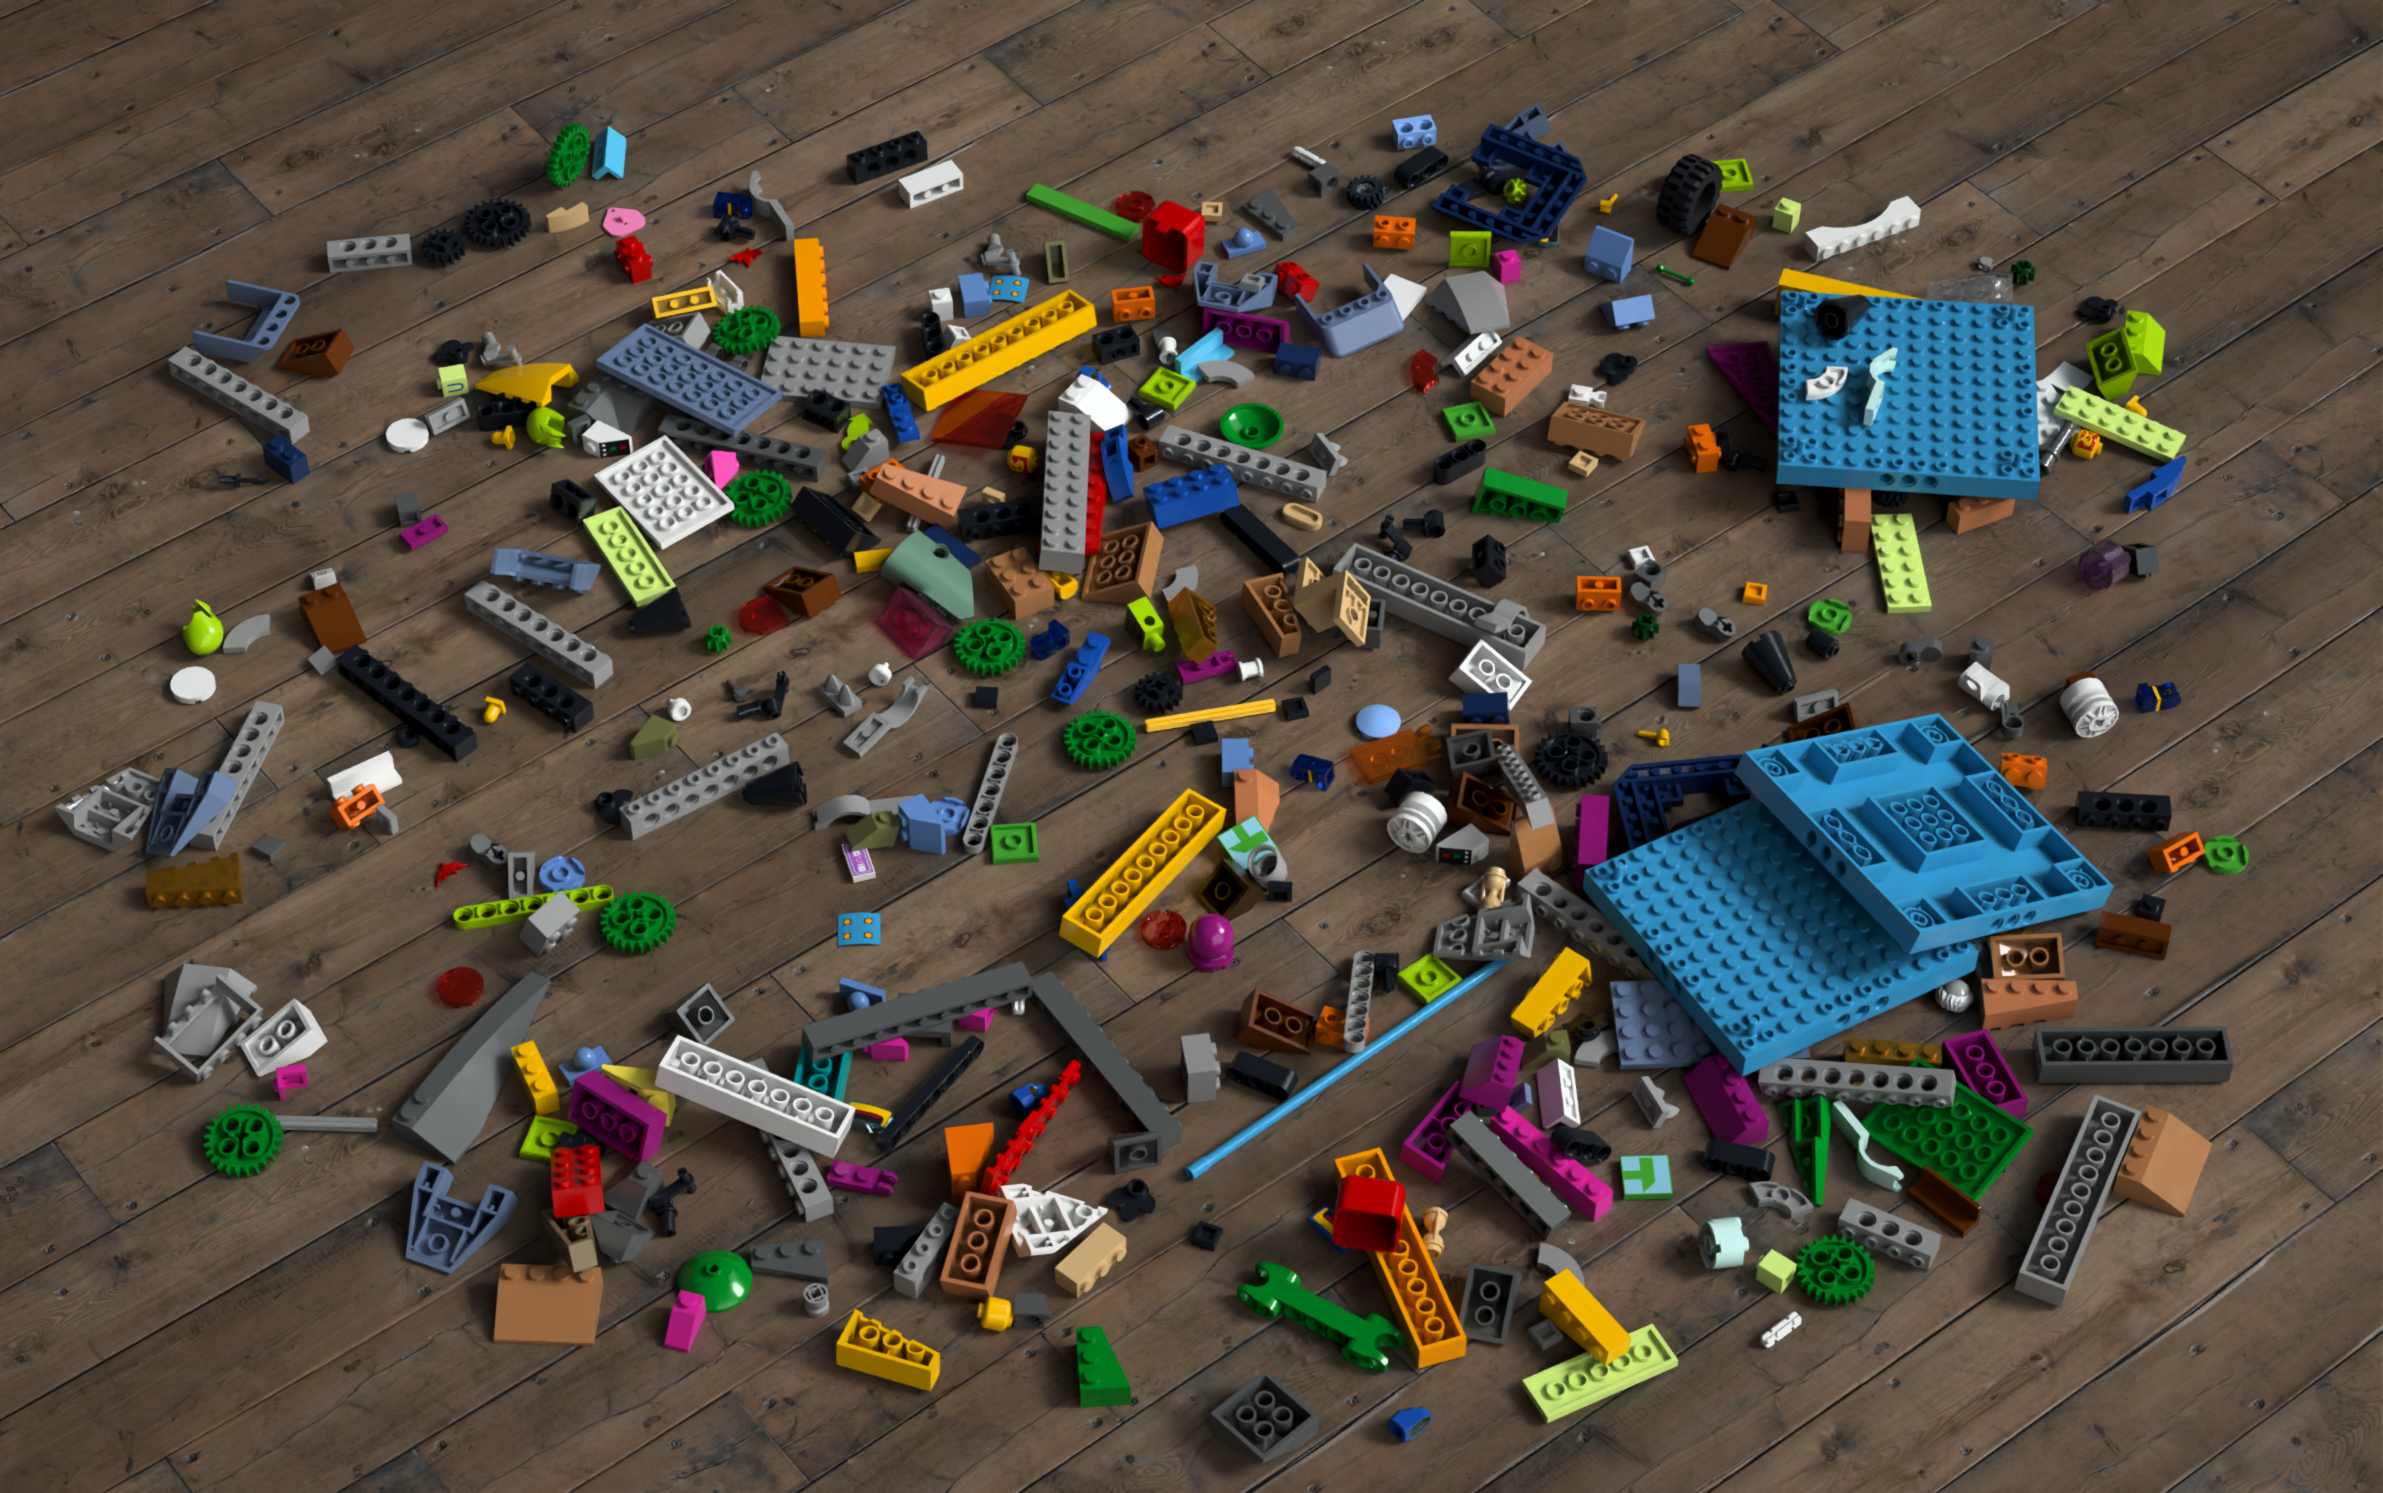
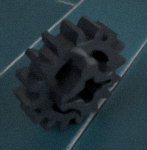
M446 228L440 232L435 230L436 234L429 233V238L423 239L422 250L424 257H428L429 262L434 260L436 265L439 262H442L443 265H446V262L453 264L454 259L460 261L461 256L466 255L467 243L465 236H461V232L455 233L454 229L450 230V232H447Z
M1153 672L1151 677L1145 674V680L1139 679L1138 685H1135V700L1138 701L1139 707L1145 705V711L1153 709V713L1156 714L1157 710H1161L1162 714H1164L1165 709L1173 711V705L1180 706V701L1183 700V685H1180L1179 679L1173 680V674H1170L1168 677L1165 676V672H1162L1161 675Z

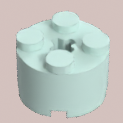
M1728 1217L1702 1221L1699 1226L1698 1237H1703V1245H1699V1250L1704 1265L1707 1268L1711 1267V1269L1743 1265L1744 1252L1749 1250V1242L1746 1236L1743 1237L1740 1218Z

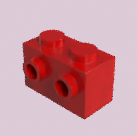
M635 235L615 241V258L621 264L624 273L628 275L631 282L635 284L652 278L651 266H653V261L650 254H646L643 243L639 242Z
M1295 262L1277 263L1272 273L1278 275L1277 289L1284 292L1292 302H1295L1294 294L1297 293L1300 294L1305 302L1313 300L1319 283Z

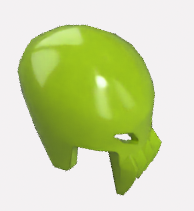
M538 407L530 412L526 421V430L530 439L541 445L564 448L561 445V437L566 436L562 434L564 416L548 407Z
M195 599L198 606L190 605L194 612L193 618L188 626L182 628V635L192 653L208 655L219 648L224 635L221 621L211 612L209 605Z

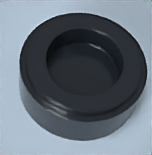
M405 727L399 730L397 733L399 746L405 749L416 747L420 743L419 731L414 727Z

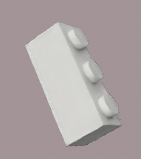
M952 160L899 179V196L910 209L962 190L963 173Z

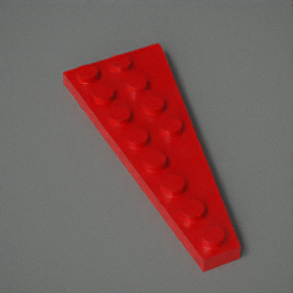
M1103 432L1091 433L1085 555H1099L1108 486L1101 453V442L1105 440ZM1040 538L1034 550L1036 557H1039Z
M1074 1059L1058 1079L1057 1084L1059 1086L1053 1084L1046 1098L1043 1097L1037 1110H1033L1019 1127L1013 1138L1015 1141L1009 1140L1002 1154L999 1153L996 1156L992 1167L989 1166L985 1171L979 1191L980 1194L998 1197L999 1193L997 1192L1000 1186H1006L1011 1178L1009 1176L1011 1171L1016 1172L1023 1161L1021 1158L1023 1154L1028 1155L1035 1143L1033 1141L1036 1136L1040 1138L1047 1126L1045 1124L1048 1119L1052 1121L1058 1111L1057 1105L1059 1103L1063 1104L1068 1098L1069 1088L1071 1086L1075 1087L1082 1076L1079 1074L1081 1063Z

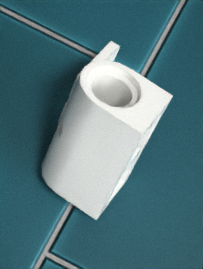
M1978 662L1973 663L1958 680V687L1976 698V700L1991 711H1995L2000 707L2001 700L2009 699V685L1986 670Z

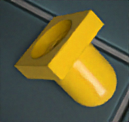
M2135 395L2126 404L2124 409L2146 417L2147 411L2137 403L2140 397Z
M507 426L505 432H494L491 435V441L494 444H505L507 450H512L516 440L512 426Z
M486 697L487 708L483 714V719L487 723H493L499 713L505 714L506 708L502 700Z

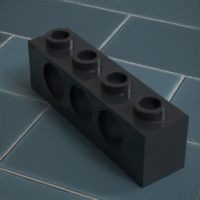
M917 130L846 155L847 174L856 185L927 161V141Z
M1042 496L958 509V527L963 543L1041 530Z
M526 662L509 676L510 690L514 696L525 700L531 707H536L548 718H553L559 722L564 728L577 733L594 719L593 703L531 663Z
M2078 791L2075 803L2076 826L2168 831L2172 817L2170 796Z

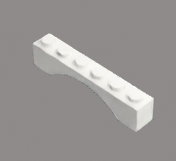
M1908 196L1891 201L1883 214L1866 224L1846 228L1822 226L1805 232L1803 248L1818 262L1918 226L1921 209Z

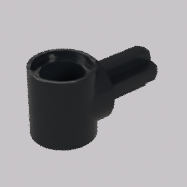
M727 214L721 219L714 233L721 241H729L737 237L754 240L756 231L740 226L736 217Z
M1131 397L1127 402V406L1137 414V421L1144 430H1149L1165 420V414L1157 404L1152 406L1150 404H1143L1134 397Z
M1429 510L1423 515V518L1404 519L1403 529L1424 530V534H1427L1428 537L1440 538L1445 534L1444 515L1440 510Z
M1375 953V974L1381 978L1382 991L1389 994L1395 990V977L1399 973V953Z

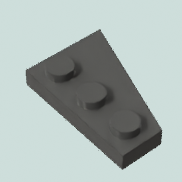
M1272 188L1242 205L1243 213L1280 240L1285 241L1298 233L1297 224Z
M824 1238L750 1246L752 1272L774 1276L786 1274L797 1276L799 1280L811 1278L819 1280L820 1283L828 1284Z

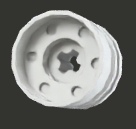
M2096 678L2081 679L2071 684L2061 695L2060 705L2066 716L2070 719L2075 731L2081 737L2091 738L2099 736L2108 731L2118 720V708L2113 703L2112 698L2109 697L2102 682Z
M1414 791L1408 793L1397 811L1393 814L1387 823V831L1391 839L1401 848L1413 853L1425 852L1446 823L1447 813L1437 799L1424 792Z

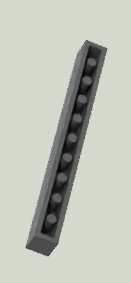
M1022 961L1010 963L997 969L986 970L977 975L966 976L960 980L943 983L930 989H922L910 995L899 996L893 1000L883 1003L879 1002L873 1006L855 1009L846 1014L809 1023L806 1026H802L801 1042L813 1063L969 1016L987 1008L992 1009L1032 997L1033 980Z
M1052 971L1034 979L1032 997H1028V999L1138 1132L1161 1131L1162 1152L1181 1143V1131L1183 1128L1180 1121L1171 1116L1166 1104L1156 1098L1154 1090L1150 1086H1146L1140 1073L1131 1068L1126 1056L1121 1055L1117 1051L1114 1042L1106 1038L1101 1026L1092 1021L1089 1012L1085 1008L1082 1009L1075 995L1067 991L1063 981L1057 978Z

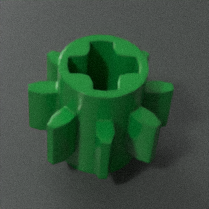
M716 625L708 628V634L704 635V643L707 644L708 650L711 649L719 653L728 650L727 644L732 643V636L729 634L728 628L725 629L722 626Z

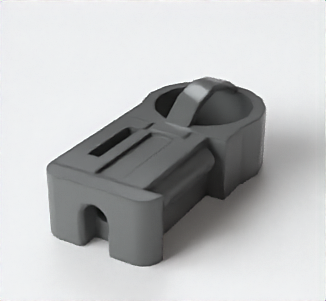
M2001 700L2000 731L2008 738H2018L2023 734L2024 721L2023 717L2019 716L2021 702L2013 700V702Z

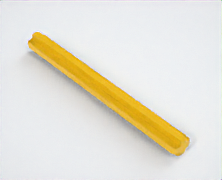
M1266 699L1145 720V729L1147 732L1190 726V724L1211 720L1215 722L1270 713L1276 710V704L1274 699Z

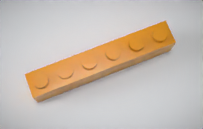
M818 238L794 239L801 338L826 336L825 328L829 327L828 315H824L828 313L827 301H823L827 299L826 287H822L826 286L825 273L821 274V272H825L824 260H820V258H824L823 246H819Z

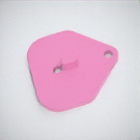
M609 208L603 228L610 236L619 238L642 228L645 225V218L639 211L634 209Z

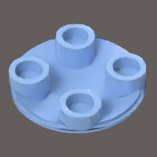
M1379 704L1363 708L1356 717V725L1365 739L1394 738L1401 724L1400 716L1394 709Z

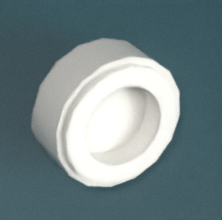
M885 662L883 665L875 664L871 667L868 673L871 682L878 686L888 684L892 676L891 671L888 669V662Z
M683 698L669 699L668 714L675 721L685 720L691 713L690 704Z

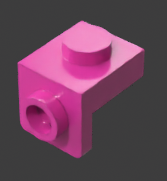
M305 1064L276 1068L277 1078H273L274 1092H279L281 1100H286V1089L309 1086Z

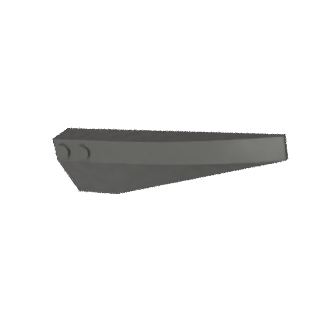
M531 971L472 1026L392 1118L395 1138L448 1163L457 1164L483 1132L487 1117L493 1111V1104L502 1091L504 1080H507L513 1067L510 1048L520 1045L522 1041H525L528 1034L527 1030L531 1022L533 1023L536 1011L541 1006L550 987V979Z

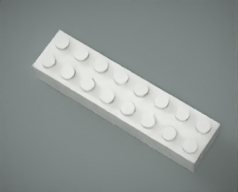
M677 1035L659 1064L655 1080V1086L832 1159L851 1128L856 1109L853 1106Z

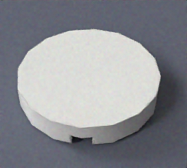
M406 418L392 423L386 432L388 446L400 453H405L408 450L410 452L418 451L428 443L429 439L427 426L417 419Z
M197 666L180 670L173 676L170 682L174 698L186 704H196L195 701L199 700L203 702L211 697L216 689L215 677L212 672Z

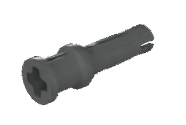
M2066 420L2049 447L2041 451L2039 458L2040 475H2049L2052 465L2058 462L2060 458L2059 453L2077 430L2076 424L2071 428L2074 423L2073 421Z

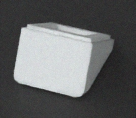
M947 325L943 332L944 343L948 349H952L971 339L964 327Z
M332 568L310 573L315 590L337 583Z

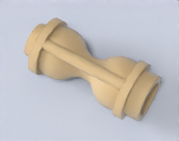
M1499 867L1487 868L1483 875L1479 910L1485 907L1491 910L1501 906V902L1504 900L1507 878L1504 869Z
M1431 1207L1426 1209L1423 1214L1424 1225L1429 1230V1233L1422 1238V1241L1433 1261L1438 1260L1444 1252L1443 1239L1439 1235V1231L1445 1227L1448 1214L1440 1207Z

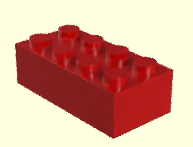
M586 1144L580 1146V1148L569 1149L561 1147L555 1151H550L551 1190L555 1218L605 1212L599 1146Z

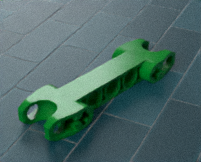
M1258 1261L1255 1264V1274L1266 1284L1259 1287L1240 1284L1237 1288V1297L1256 1314L1272 1320L1279 1313L1343 1346L1341 1352L1344 1358L1360 1368L1385 1373L1388 1369L1389 1360L1377 1348L1388 1346L1402 1349L1406 1344V1336L1387 1319L1374 1313H1369L1365 1319H1362L1299 1287L1301 1283L1299 1276L1282 1265Z

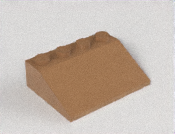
M1564 401L1551 416L1547 440L1552 441L1553 444L1558 446L1571 445L1575 450L1584 451L1587 449L1593 451L1596 455L1604 456L1608 454L1614 456V459L1625 461L1633 455L1646 420Z
M1152 521L1101 535L1099 555H1091L1081 595L1083 600L1129 604L1145 596L1150 600L1164 540Z
M2146 1105L2117 1174L2113 1192L2184 1217L2211 1150L2212 1143L2171 1113Z
M501 1264L494 1342L594 1346L603 1291L601 1267H591L586 1272L574 1273L569 1266Z

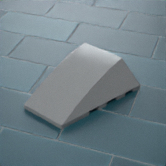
M1485 271L1446 277L1426 299V304L1429 306L1434 305L1435 310L1439 313H1446V318L1456 320V325L1469 334L1510 327L1504 285Z
M129 767L106 779V784L102 786L95 785L89 788V793L83 796L78 794L71 798L70 803L66 805L61 803L55 806V811L76 837L113 852L132 841L153 809L160 779Z
M1529 893L1521 895L1522 899L1512 903L1510 899L1503 901L1501 906L1495 909L1488 910V907L1480 909L1477 915L1469 917L1468 914L1439 923L1433 950L1434 957L1475 961L1531 958L1535 926Z
M182 964L165 976L163 1036L167 1033V1027L171 1022L177 1023L183 1017V1012L188 1005L193 1007L200 1000V994L204 989L210 990L216 984V976L219 973L248 997L255 993L257 985L231 968ZM222 993L170 1047L182 1057L208 1059L224 1039L228 1027H232L236 1021L235 1017L238 1012L243 1009Z

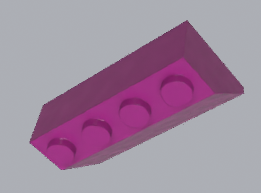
M1204 307L1203 337L1218 327L1223 330L1224 344L1277 353L1280 342L1288 343L1289 322Z
M1500 1035L1473 1045L1459 1097L1504 1113L1514 1089L1525 1042L1513 1036Z
M1722 1053L1705 1058L1683 1078V1083L1714 1139L1746 1146L1767 1139L1768 1119L1745 1078L1739 1074Z

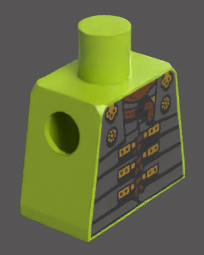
M1145 596L1127 604L1124 622L1126 633L1141 650L1152 647L1155 652L1161 651L1166 646L1162 639L1164 625L1148 598Z

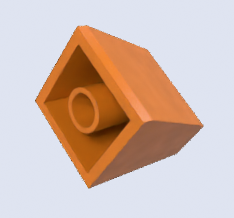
M993 1122L944 1128L946 1161L953 1204H963L966 1191L975 1193L980 1191L985 1171L989 1166L991 1167L995 1156Z

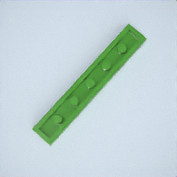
M1038 183L1026 194V200L1128 242L1139 231V225Z

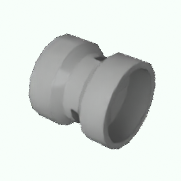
M820 1283L808 1285L803 1293L805 1312L813 1318L825 1316L830 1308L828 1289Z

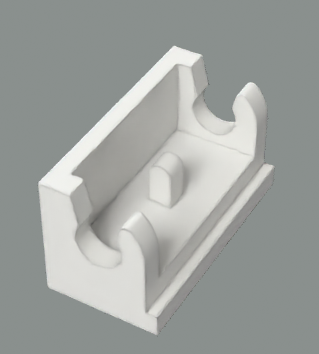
M721 270L715 272L716 280L711 283L709 278L706 279L705 286H713L716 307L726 317H728L727 312L733 314L735 308L738 311L742 309V306H744L743 292Z

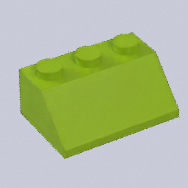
M2127 310L2124 328L2138 373L2160 376L2166 331L2148 313Z
M2122 326L2085 344L2097 386L2108 402L2126 394L2138 373L2125 328Z

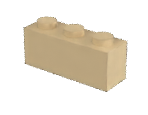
M1103 1222L1055 1267V1283L1076 1298L1082 1293L1088 1292L1100 1276H1105L1116 1261L1119 1262L1124 1258L1127 1251L1126 1237Z

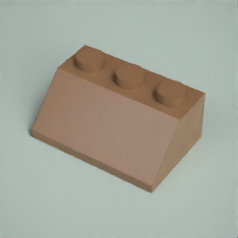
M1450 723V737L1490 728L1494 750H1497L1496 748L1503 744H1513L1519 753L1518 724ZM1494 765L1491 770H1497L1496 766Z

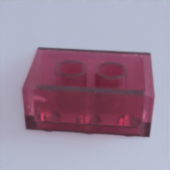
M900 587L897 588L875 621L890 638L916 661L942 647L953 631V628L914 591Z

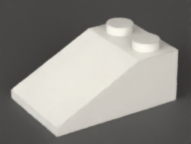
M1083 374L1058 398L1059 411L1091 415L1090 431L1094 433H1104V431L1120 424L1125 426L1135 416V412L1104 385Z
M1482 639L1469 650L1448 678L1469 695L1508 692L1510 710L1532 682Z
M293 999L249 1035L240 1046L256 1074L261 1077L275 1071L276 1068L285 1067L311 1056L327 1042V1039L311 1011L296 999Z

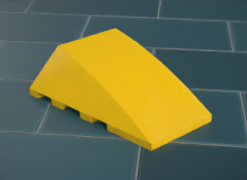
M526 364L494 371L476 383L475 388L493 394L503 392L505 397L510 399L514 398V396L521 397V402L531 403V401H534L536 406L542 408L551 402V385L570 388L579 382V376L570 364Z

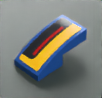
M1325 1205L1307 1219L1321 1238L1327 1237L1340 1254L1349 1249L1335 1244L1332 1240L1334 1210L1329 1206Z

